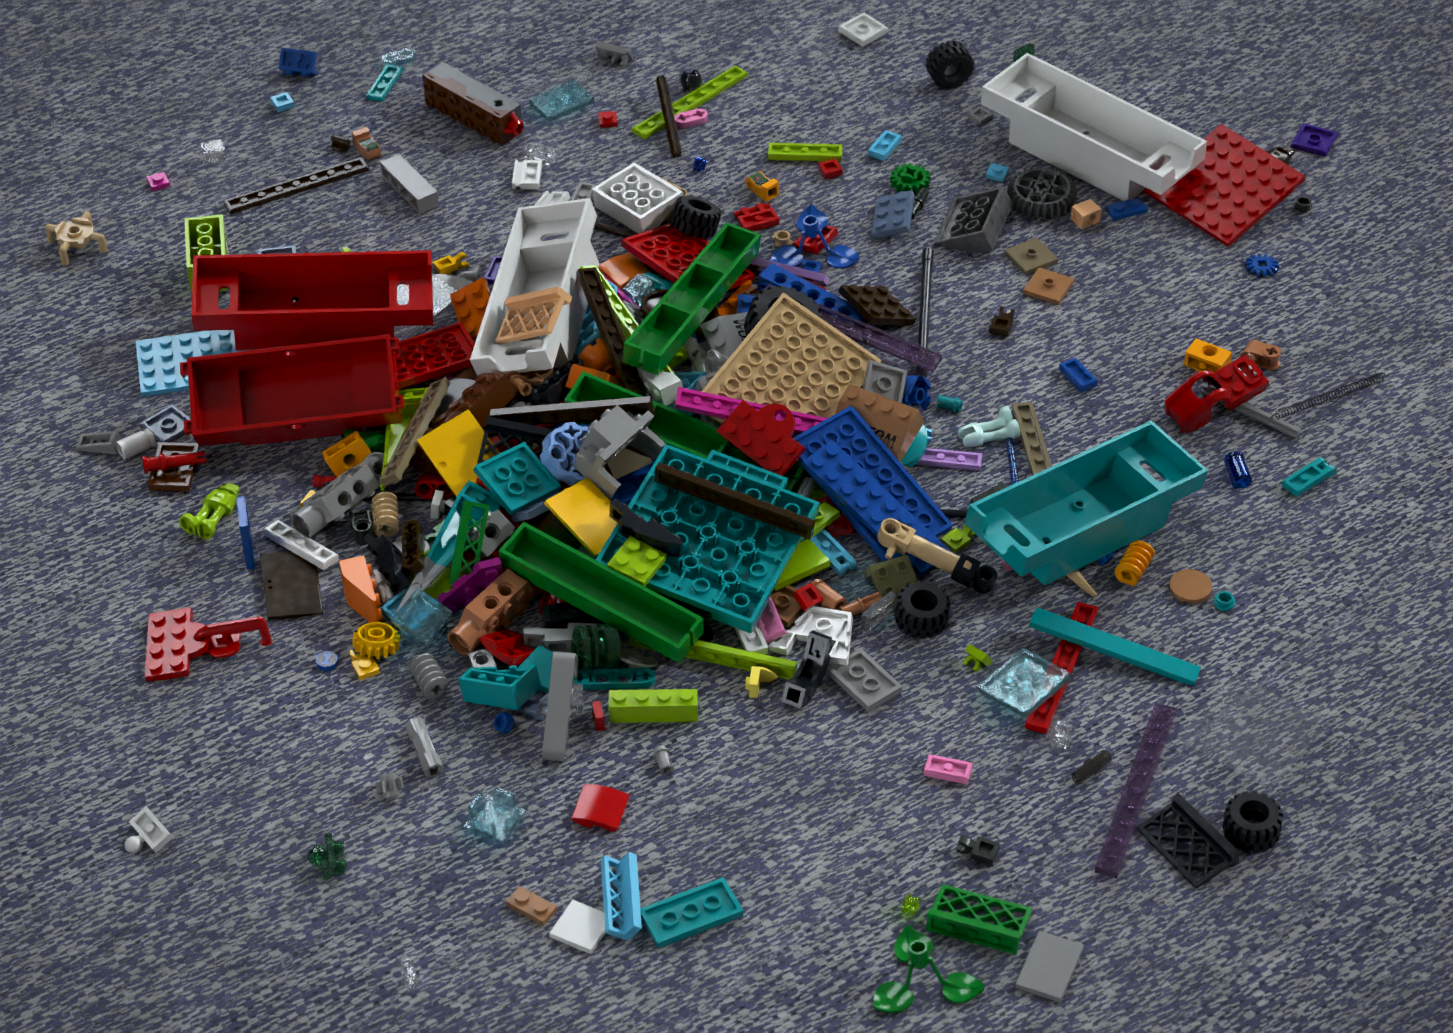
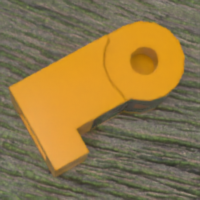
M757 171L745 178L746 186L767 202L779 195V181L768 179L761 171Z

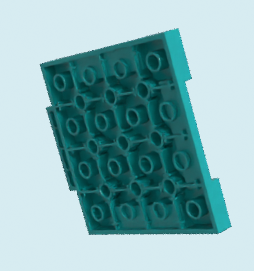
M665 444L628 507L635 514L642 516L646 522L654 518L659 523L664 524L674 535H678L684 542L683 556L680 558L667 556V560L645 587L712 613V619L751 634L768 604L773 589L798 544L803 541L804 537L654 482L655 467L658 462L670 465L673 468L689 472L697 477L729 487L740 493L748 494L751 497L769 502L783 509H788L796 514L807 516L815 520L818 514L820 502L786 490L785 488L788 484V478L715 450H711L707 459ZM618 523L596 558V561L607 566L608 562L627 540L619 534Z

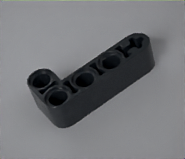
M569 360L541 384H530L532 387L531 393L523 396L518 392V401L524 403L531 402L532 406L559 404L567 397L571 390L565 386L572 364L584 367L583 360Z

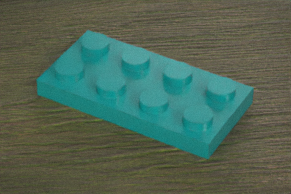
M724 877L640 908L641 919L658 949L744 916V910Z

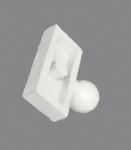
M144 807L129 821L139 835L127 838L124 846L128 852L134 853L141 850L143 843L146 841L157 853L174 837L147 807Z

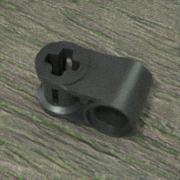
M366 508V511L354 513L349 511L355 542L359 545H367L363 538L368 533L373 537L370 509Z

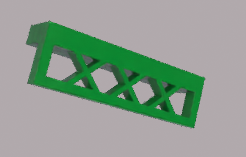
M463 501L448 586H452L459 579V574L467 568L470 573L473 572L469 566L473 563L476 565L479 562L490 505ZM472 507L484 509L483 518L477 522L470 515ZM469 520H471L473 524L468 527ZM482 521L480 529L477 524ZM475 526L480 533L479 539L471 543L467 537V531ZM465 541H467L469 544L466 548H464ZM478 542L477 550H476L473 545ZM471 547L476 556L475 560L467 564L463 558V552ZM463 562L465 567L461 569V563Z

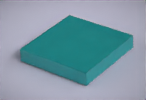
M539 645L517 669H529V665H536L541 683L539 690L549 694L553 652Z

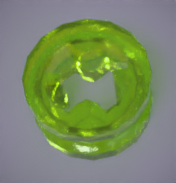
M909 893L903 902L901 912L904 914L908 912L911 917H914L920 907L921 898H914L913 894Z

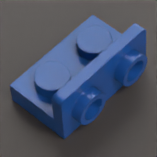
M281 47L278 69L284 71L285 75L290 74L294 76L295 73H301L302 77L307 76L311 78L312 75H317V71H315L317 52Z

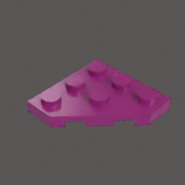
M497 557L478 562L472 567L474 571L468 576H461L452 584L453 588L448 593H441L438 596V607L441 609V614H453L457 610L465 608L502 574L500 558Z

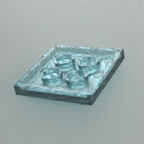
M1022 648L978 686V690L984 696L1027 718L1071 680L1070 672Z

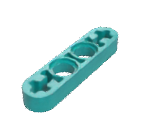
M649 668L578 670L577 679L574 678L573 688L576 690L650 688L655 684L656 677L655 672ZM644 676H648V680H643ZM601 677L608 679L604 683H599L596 681L598 678ZM621 677H627L629 678V681L620 682L618 679Z

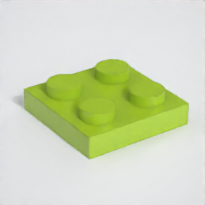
M630 536L608 562L607 567L645 587L667 560V554Z

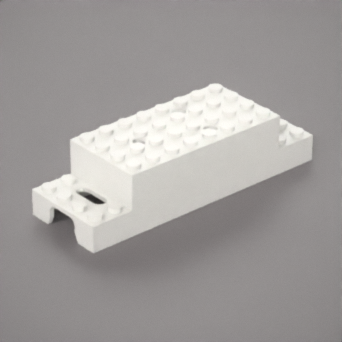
M1026 53L982 86L981 105L1010 119L1009 143L1123 201L1133 199L1145 188L1160 195L1163 194L1205 159L1206 140L1029 53ZM1027 91L1036 92L1023 103L1016 101Z
M590 198L518 208L470 358L477 377L482 373L507 374L509 371L527 373L530 371L553 369V367H561L573 359L588 306L576 273L580 266L596 265L599 268V261L590 241L597 218ZM569 234L562 239L542 241L543 238L548 236ZM557 286L572 296L570 304L562 306L552 334L539 336V339L518 340L503 344L495 342L500 331L503 304L506 298Z

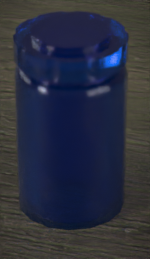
M1239 451L1229 452L1224 457V463L1233 488H1248L1252 483V477L1243 453Z

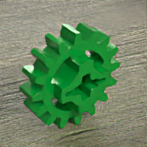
M911 163L908 165L901 164V168L896 166L890 175L891 187L896 188V192L912 190L916 194L921 188H925V190L929 188L931 179L929 170H925L924 166L919 168L918 164L912 166Z

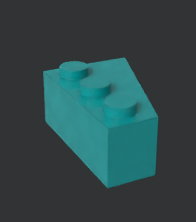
M529 665V669H517V666H509V670H497V666L475 667L468 669L458 679L464 702L509 708L510 710L521 708L541 688L536 665Z

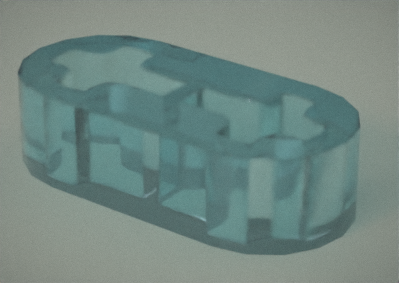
M402 49L386 53L382 56L384 67L386 64L402 66L415 61V53L412 49Z

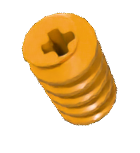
M1144 541L1131 542L1115 568V576L1118 581L1132 586L1137 585V581L1141 579L1148 564L1155 555L1153 547Z

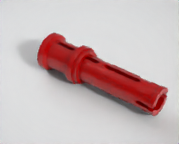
M205 451L165 456L163 453L155 457L142 456L144 474L156 470L165 472L167 468L205 464L206 458L197 459V457L205 456Z

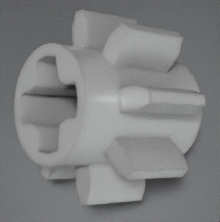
M396 772L379 775L380 781L375 783L377 793H382L383 798L400 795L399 789L404 788L402 777L397 778Z

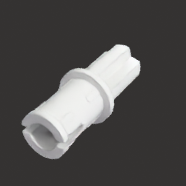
M374 569V574L370 578L375 579L376 592L379 593L383 603L386 604L394 597L390 588L391 584L378 569Z

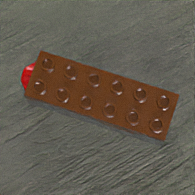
M441 62L422 75L424 100L429 107L432 106L438 109L440 113L447 114L454 121L463 123L465 127L472 128L479 135H484L493 143H498L502 146L523 132L524 123L521 115V104L445 62Z

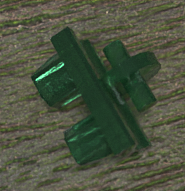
M325 833V842L321 846L314 845L313 849L307 853V859L310 863L315 864L316 867L322 865L323 880L331 879L332 874H344L346 869V859L334 857H342L344 842L333 841L332 834Z

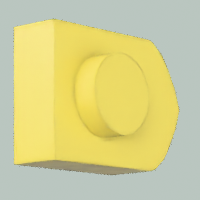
M752 666L750 677L746 676L745 690H749V697L758 698L760 682L774 681L778 678V675L767 668Z

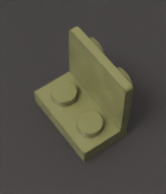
M908 554L870 565L863 572L866 580L872 578L876 592L880 593L883 599L881 606L896 603L901 589L907 587V584H915V581H917Z

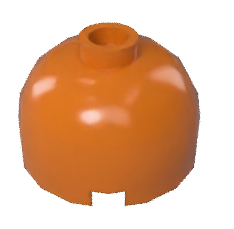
M599 338L595 340L597 344L594 346L590 344L586 346L578 356V359L583 360L584 367L610 374L614 367L603 339Z

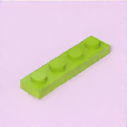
M769 143L768 160L828 161L836 159L837 162H842V144Z

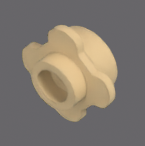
M785 230L777 231L772 236V240L775 241L774 246L778 248L785 245L791 246L793 241L790 240V233Z

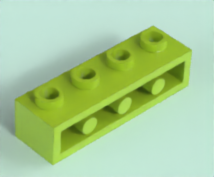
M698 689L609 690V723L698 722Z

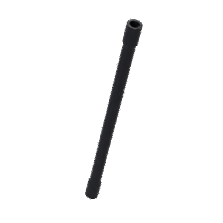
M929 247L922 250L918 353L915 375L925 376L926 378L928 370L927 351L931 276L934 256L933 249Z

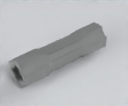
M420 717L410 719L406 723V730L414 744L425 777L430 778L442 774L443 765L429 737L424 719Z

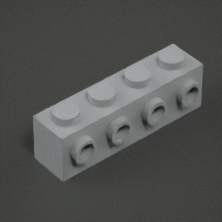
M397 154L380 161L381 176L419 215L439 206L438 190L435 187L433 188L428 180L423 178L418 170L410 165L407 159Z

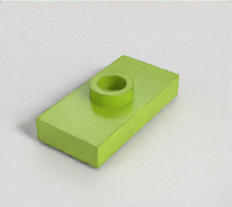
M825 501L819 505L812 537L840 517V511Z

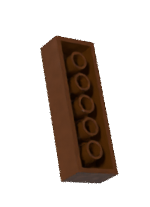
M482 373L476 378V382L463 391V395L458 400L453 401L449 405V409L436 418L435 423L428 428L423 436L468 409L483 429L486 426L487 416L490 417V410L503 408L518 393V390L505 374ZM418 444L416 452L409 462L419 473L437 475L439 472Z

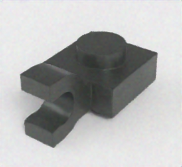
M961 835L956 851L965 854L971 853L970 859L992 866L1000 843L980 836L975 841Z

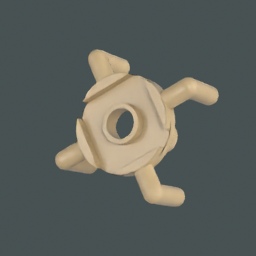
M89 211L84 212L81 218H71L70 222L62 221L58 225L47 224L45 226L48 242L53 243L57 239L58 245H60L59 254L61 263L64 266L69 264L67 254L69 247L84 249L91 240H97L100 252H107L105 236L94 232Z

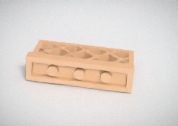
M557 286L506 298L504 305L509 309L495 342L503 344L552 334L562 306L570 304L572 296Z

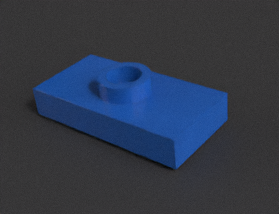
M1077 358L1059 364V370L1080 392L1098 386V380Z

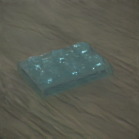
M571 80L529 99L530 106L549 123L595 103L594 96L576 80Z

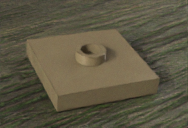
M1037 237L1005 250V255L1025 275L1036 272L1039 267L1046 268L1058 263V258Z

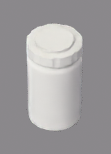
M149 428L116 441L117 451L124 460L147 451L150 447H156L154 435Z

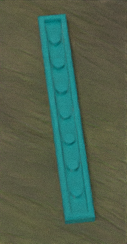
M1036 607L1029 623V627L1192 686L1195 685L1201 669L1198 665Z

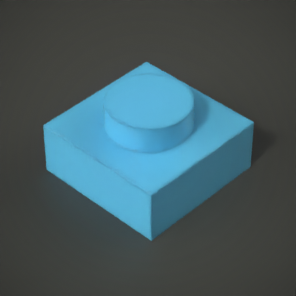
M287 92L270 97L271 104L277 112L295 107L294 101Z
M991 163L986 173V179L1004 182L1009 172V167Z

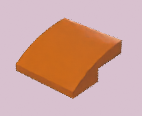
M631 253L613 257L600 264L598 268L619 289L634 286L636 281L641 280L642 275L646 271L653 273Z

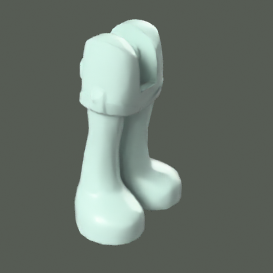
M1004 406L1000 408L997 419L965 425L958 429V436L960 439H963L964 447L968 448L982 446L983 443L989 441L1017 439L1020 437V428L1016 419H1012L1010 408Z

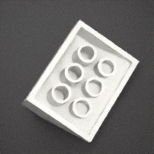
M636 163L629 165L592 189L596 208L638 234L658 228L674 208L677 198L683 196V191Z

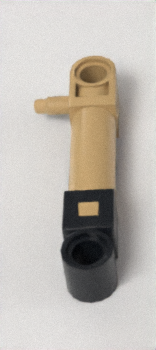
M887 518L881 523L877 540L882 546L888 548L885 554L886 559H891L895 552L903 556L907 552L951 574L950 579L966 587H970L972 583L974 590L978 593H988L993 589L998 576L993 567L988 565L980 567V561L964 553L958 556L916 535L915 529L896 519Z

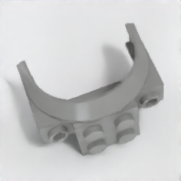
M618 405L612 410L607 409L600 417V421L595 420L588 427L590 431L581 439L583 443L575 455L577 460L573 467L585 478L588 477L611 500L621 484L603 467L606 464L605 461L607 459L612 460L627 445L638 449L655 460L666 443L648 428L654 415L647 411L644 415L641 416L639 414L635 417L630 411L626 413Z

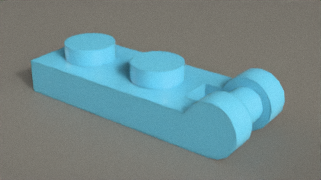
M825 529L810 539L830 560V567L839 577L846 575V571H852L858 567L856 560Z

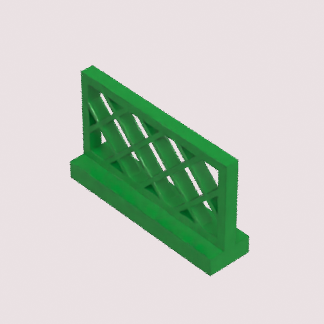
M942 884L932 908L927 913L926 931L1017 955L1020 941L1032 913V908ZM945 892L951 893L957 898L947 900L944 894ZM973 899L977 900L979 904L970 907L966 901ZM961 904L964 909L955 911L952 906ZM996 905L1002 910L993 913L989 907ZM946 908L949 912L941 911V909ZM984 910L987 915L978 917L975 912ZM1018 911L1025 913V915L1015 919L1011 913ZM969 914L971 918H967V917H963V916ZM1006 916L1009 921L1000 923L997 918ZM991 920L995 925L986 922ZM1013 926L1016 928V930L1008 929Z

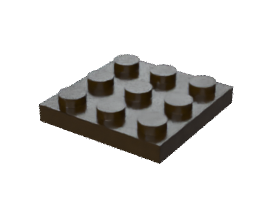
M850 284L841 285L838 290L869 324L910 326L916 321L910 310L903 307L899 303V299L893 297L884 286H856Z

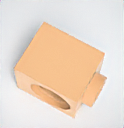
M1088 199L1072 206L1071 220L1080 229L1092 226L1091 224L1094 225L1100 222L1101 208L1094 201Z

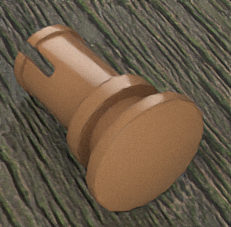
M509 371L505 374L521 395L525 396V394L529 395L531 393V385L523 381V378L517 371Z

